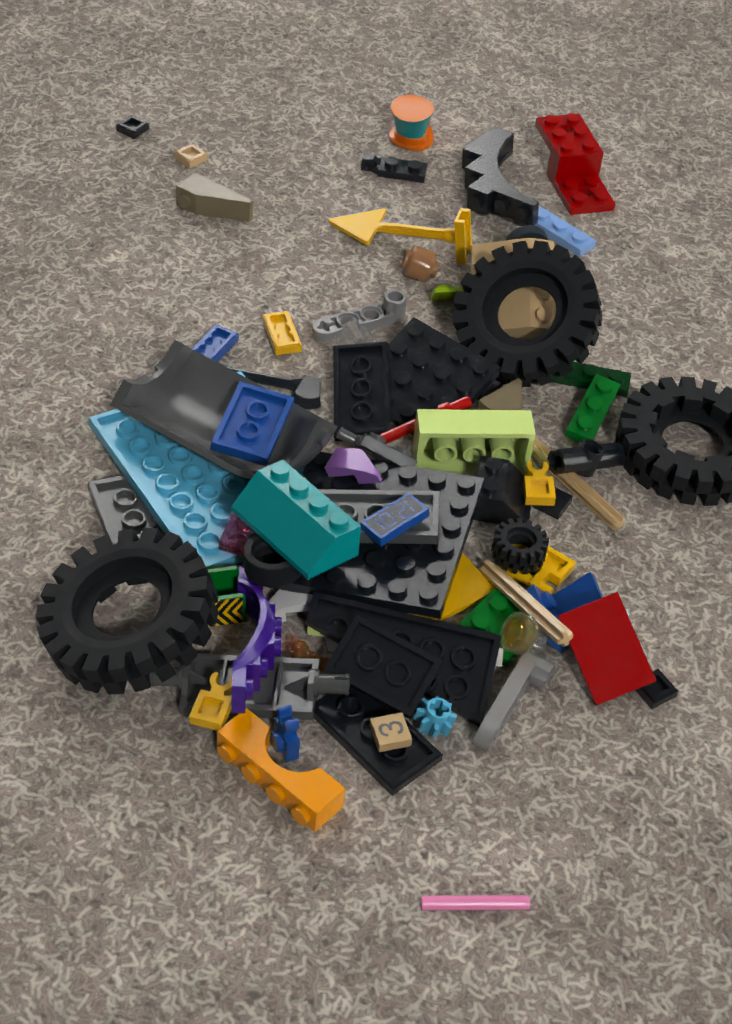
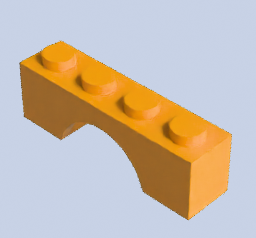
M246 708V713L237 714L217 731V752L226 763L232 762L236 765L248 782L252 784L257 783L261 786L273 803L277 805L282 804L286 807L298 824L302 826L307 825L316 832L344 807L346 788L321 768L306 772H295L277 765L267 753L270 746V726Z

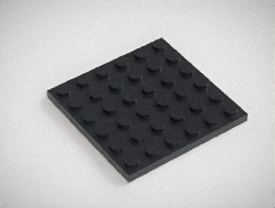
M320 452L305 466L302 476L317 489L440 491L438 544L386 543L381 547L377 543H360L358 556L310 579H306L301 574L293 583L283 587H274V589L313 595L315 591L400 612L441 619L484 489V478L370 460L380 474L382 481L381 483L359 484L354 475L329 477L324 467L333 453ZM268 553L263 563L279 564L287 560L279 553Z

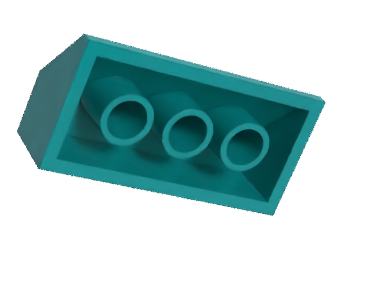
M284 460L259 469L231 505L232 512L306 579L317 576L359 554L361 525Z

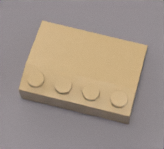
M521 238L473 244L471 246V274H476L473 265L482 257L488 262L494 260L491 251L501 246H504L506 252L510 253L513 252L512 243L526 241L528 249H532L535 240L548 242L550 250H553L554 241ZM522 287L514 290L505 297L498 311V321L503 331L518 339H530L543 334L552 325L556 316L554 299L548 292L538 287Z

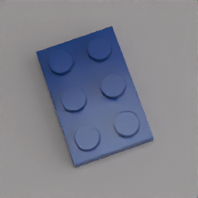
M240 381L213 436L210 450L267 466L293 408L295 397Z

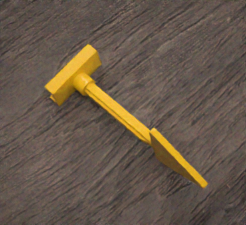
M385 208L329 219V224L365 245L370 244L376 232H384L387 234L445 240L448 243H455L456 263L466 265L467 253L471 254V209L461 208L454 221V228L447 227L446 229L389 222L383 223L382 221L386 215Z

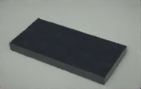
M388 341L334 345V425L338 426L334 432L335 441H342L336 438L341 427L356 435H364L365 433L370 435L371 432L380 435L391 430Z
M350 687L349 695L319 693V697H316L313 718L391 796L442 761L443 754L406 719L405 721L412 737L411 746L379 752L369 726L370 718L396 714L397 712Z

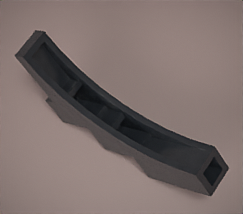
M494 126L462 149V168L465 169L464 188L468 189L467 208L484 215H488L493 211L523 224L534 226L538 223L539 201L522 194L512 187L499 170L503 162L513 154L514 133Z

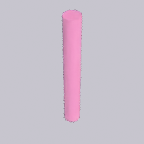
M529 895L421 896L420 900L421 911L530 910Z

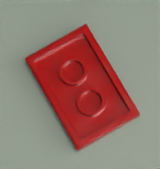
M618 592L558 615L559 621L573 633V638L569 641V645L595 706L656 682V678Z

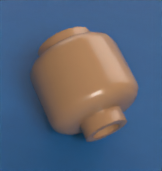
M414 246L411 250H406L400 268L404 269L406 277L420 282H427L430 276L435 278L440 263L436 262L435 252Z

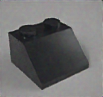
M480 455L476 477L484 478V489L473 520L494 524L504 522L507 524L508 519H513L514 523H516L517 518H523L522 523H527L530 519L531 505H525L524 475L509 460Z

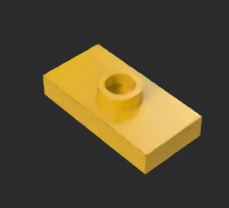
M288 311L263 314L262 322L275 356L302 352L301 341Z

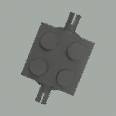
M341 427L336 438L350 444L352 448L363 449L367 456L376 461L417 467L418 461L410 458L412 455L410 451L400 446H396V448L387 446L385 444L386 439L373 432L370 435L366 433L364 435H356Z

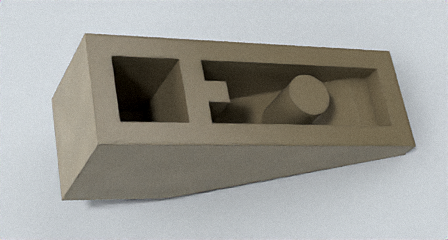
M195 172L176 185V205L197 215L247 222L253 220V200Z

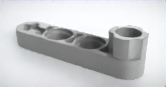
M390 289L386 291L384 301L318 319L313 323L312 336L318 342L328 343L399 323L405 319L407 295L404 291ZM367 316H373V317H376L377 319L371 320V319H367V318H365V317H367ZM351 323L353 326H344L342 324Z
M524 651L483 719L473 744L490 752L506 722H508L520 701L518 698H522L530 683L542 689L546 688L556 664L532 652Z

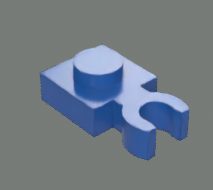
M291 704L277 708L274 732L270 734L275 752H281L286 763L299 759L300 739L296 733V730L299 729V721L297 718L293 719Z

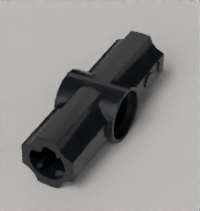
M583 439L578 447L551 450L547 460L549 462V470L554 475L575 472L583 477H591L596 469L622 466L626 456L625 447L620 442L599 444L594 440Z

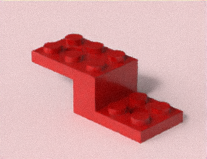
M569 113L559 116L547 115L546 117H536L535 127L550 150L546 175L570 215L614 211L616 203L599 177L604 152L580 114Z

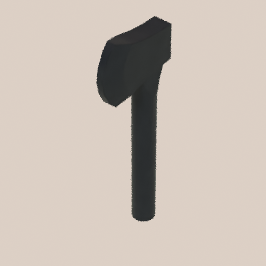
M225 366L235 372L241 371L246 378L255 383L294 391L292 397H295L294 403L304 409L311 410L321 407L320 388L322 378L304 375V378L292 379Z

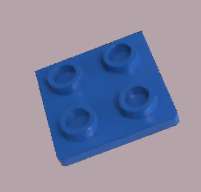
M588 572L554 595H551L548 591L543 592L534 584L526 589L531 596L557 619L560 614L603 598L596 578L591 572ZM537 626L541 639L560 653L571 648L570 645L563 647L561 644H556Z

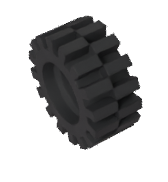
M517 518V522L514 523L513 519H508L507 524L502 522L499 524V528L495 529L491 548L492 559L496 558L495 563L497 565L503 563L502 569L505 571L508 568H512L513 574H517L518 570L522 571V575L528 574L529 569L532 573L536 572L537 567L541 568L543 566L548 549L549 537H547L546 531H541L539 524L533 527V521L528 520L527 523H522L523 518ZM511 544H522L528 548L521 549L514 547Z

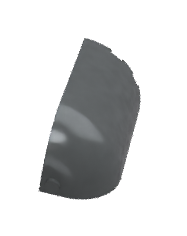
M174 340L163 359L154 367L156 371L154 375L150 377L143 375L137 379H123L110 404L237 476L252 479L259 469L266 467L210 450L213 436L239 382H245L262 388L265 387ZM294 403L267 466L284 460L296 471L300 470L311 462L328 444L338 426Z

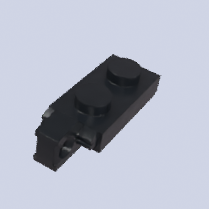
M363 154L361 170L376 173L378 177L424 183L428 163L417 160H402L395 157H381L375 154Z

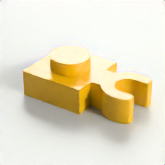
M532 461L527 462L526 476H524L523 480L525 505L554 506L555 504L553 476H547L549 466L545 461H543L542 469L540 470L532 467Z
M214 672L209 679L210 691L200 690L189 715V721L192 725L218 731L226 724L232 709V697H230L232 695V676L227 684L219 685V675L217 672Z

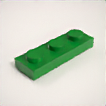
M595 374L566 430L565 436L581 442L583 439L594 440L621 384Z

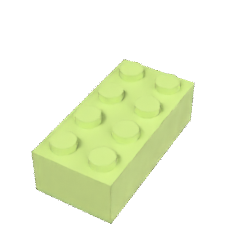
M417 409L412 444L413 459L418 461L416 466L457 474H477L481 455L509 460L522 474H525L527 462L531 460L536 436L531 410Z

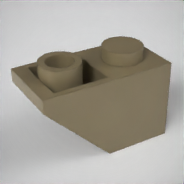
M517 378L508 384L502 385L491 394L483 396L478 402L477 410H522V380Z

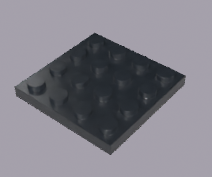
M413 317L388 344L391 422L400 426L416 419L417 409H436V406L444 402L451 403L467 395L470 397L473 405L501 373L500 366Z

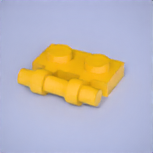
M514 544V545H513L514 547L521 548V549H527V548H528V547H526V546H524V545H522V544ZM548 546L543 566L541 568L537 567V571L534 572L536 573L535 576L530 573L522 575L521 570H518L517 574H513L512 568H508L505 572L514 580H518L528 586V588L534 584L543 592L548 591L552 594L554 588L546 584V582L549 581L559 586L574 571L576 562Z

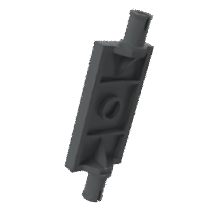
M197 654L198 656L187 667L182 664L180 667H173L176 675L163 683L155 671L149 673L151 686L179 687V690H181L180 714H190L200 690L210 691L209 679L214 672H217L219 675V685H225L229 682L233 671V661L239 655ZM274 657V670H267V678H260V691H253V699H246V708L259 718H276L277 708L291 704L293 719L313 720L316 697H319V693L349 695L350 674L320 673V659ZM231 709L229 716L235 717L239 713H232Z

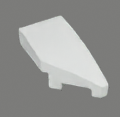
M279 589L270 599L269 604H275V617H282V622H287L286 613L309 611L313 595Z

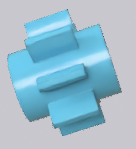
M439 696L429 701L423 698L413 716L414 720L420 721L418 731L431 737V739H434L435 736L441 733L447 737L457 719V715L451 713L452 703H448L445 699L439 698Z

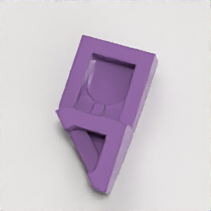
M336 448L324 467L329 477L354 475L359 484L381 483L382 481L380 474L363 449Z

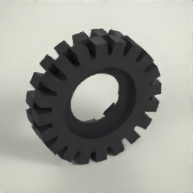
M535 240L532 249H528L526 241L512 243L513 252L507 253L504 246H501L491 251L494 260L488 262L482 257L473 265L476 270L475 275L466 273L460 282L464 291H456L453 304L457 311H452L453 324L456 328L455 333L460 344L500 366L501 373L495 379L496 381L508 384L511 380L519 378L522 380V387H531V381L538 379L540 386L552 383V374L556 372L562 378L574 371L572 362L577 361L582 364L589 356L587 347L588 345L595 346L600 335L597 326H602L601 301L590 270L586 271L584 262L576 254L570 257L568 249L557 244L553 250H550L549 244L546 241ZM522 287L541 288L552 296L556 304V316L552 325L543 334L530 339H518L508 335L503 331L498 321V311L502 301L511 292Z
M681 376L678 386L672 377L659 379L658 386L651 381L642 385L640 392L635 390L628 397L627 403H624L615 436V442H620L625 447L626 460L623 468L630 476L639 473L637 482L647 490L659 483L657 495L668 500L671 499L675 491H679L680 503L694 505L697 495H700L704 506L718 505L720 497L726 504L731 503V388L726 386L719 394L715 392L717 382L704 379L702 388H697L695 377ZM674 423H698L710 428L720 437L723 451L720 455L705 457L704 461L693 460L694 456L679 450L673 453L667 449L668 443L663 439L662 434L668 426Z
M134 528L118 531L117 545H113L108 534L95 539L93 542L97 553L91 555L82 546L70 555L76 568L61 563L52 574L57 584L46 583L40 595L45 604L37 605L36 619L40 624L37 626L39 637L59 671H62L65 678L73 684L77 685L80 682L84 690L98 693L103 686L108 695L124 694L127 681H129L135 692L151 688L149 673L154 671L163 683L176 675L170 662L175 659L187 667L198 656L192 644L205 647L212 635L208 625H216L218 609L215 603L219 602L217 590L204 561L194 546L188 541L183 543L179 535L169 531L162 537L159 529L144 528L140 538H138ZM127 582L128 586L149 582L159 590L161 595L159 611L154 619L141 630L129 635L111 636L101 632L95 626L93 621L94 608L98 601L102 603L117 591L115 586Z

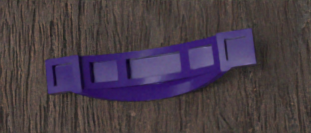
M239 566L237 594H245L246 611L253 619L256 630L245 649L233 661L232 713H246V699H253V691H260V678H267V670H274V657H281L282 617H275V604H269V597L263 595V586L249 580L245 574L244 566Z

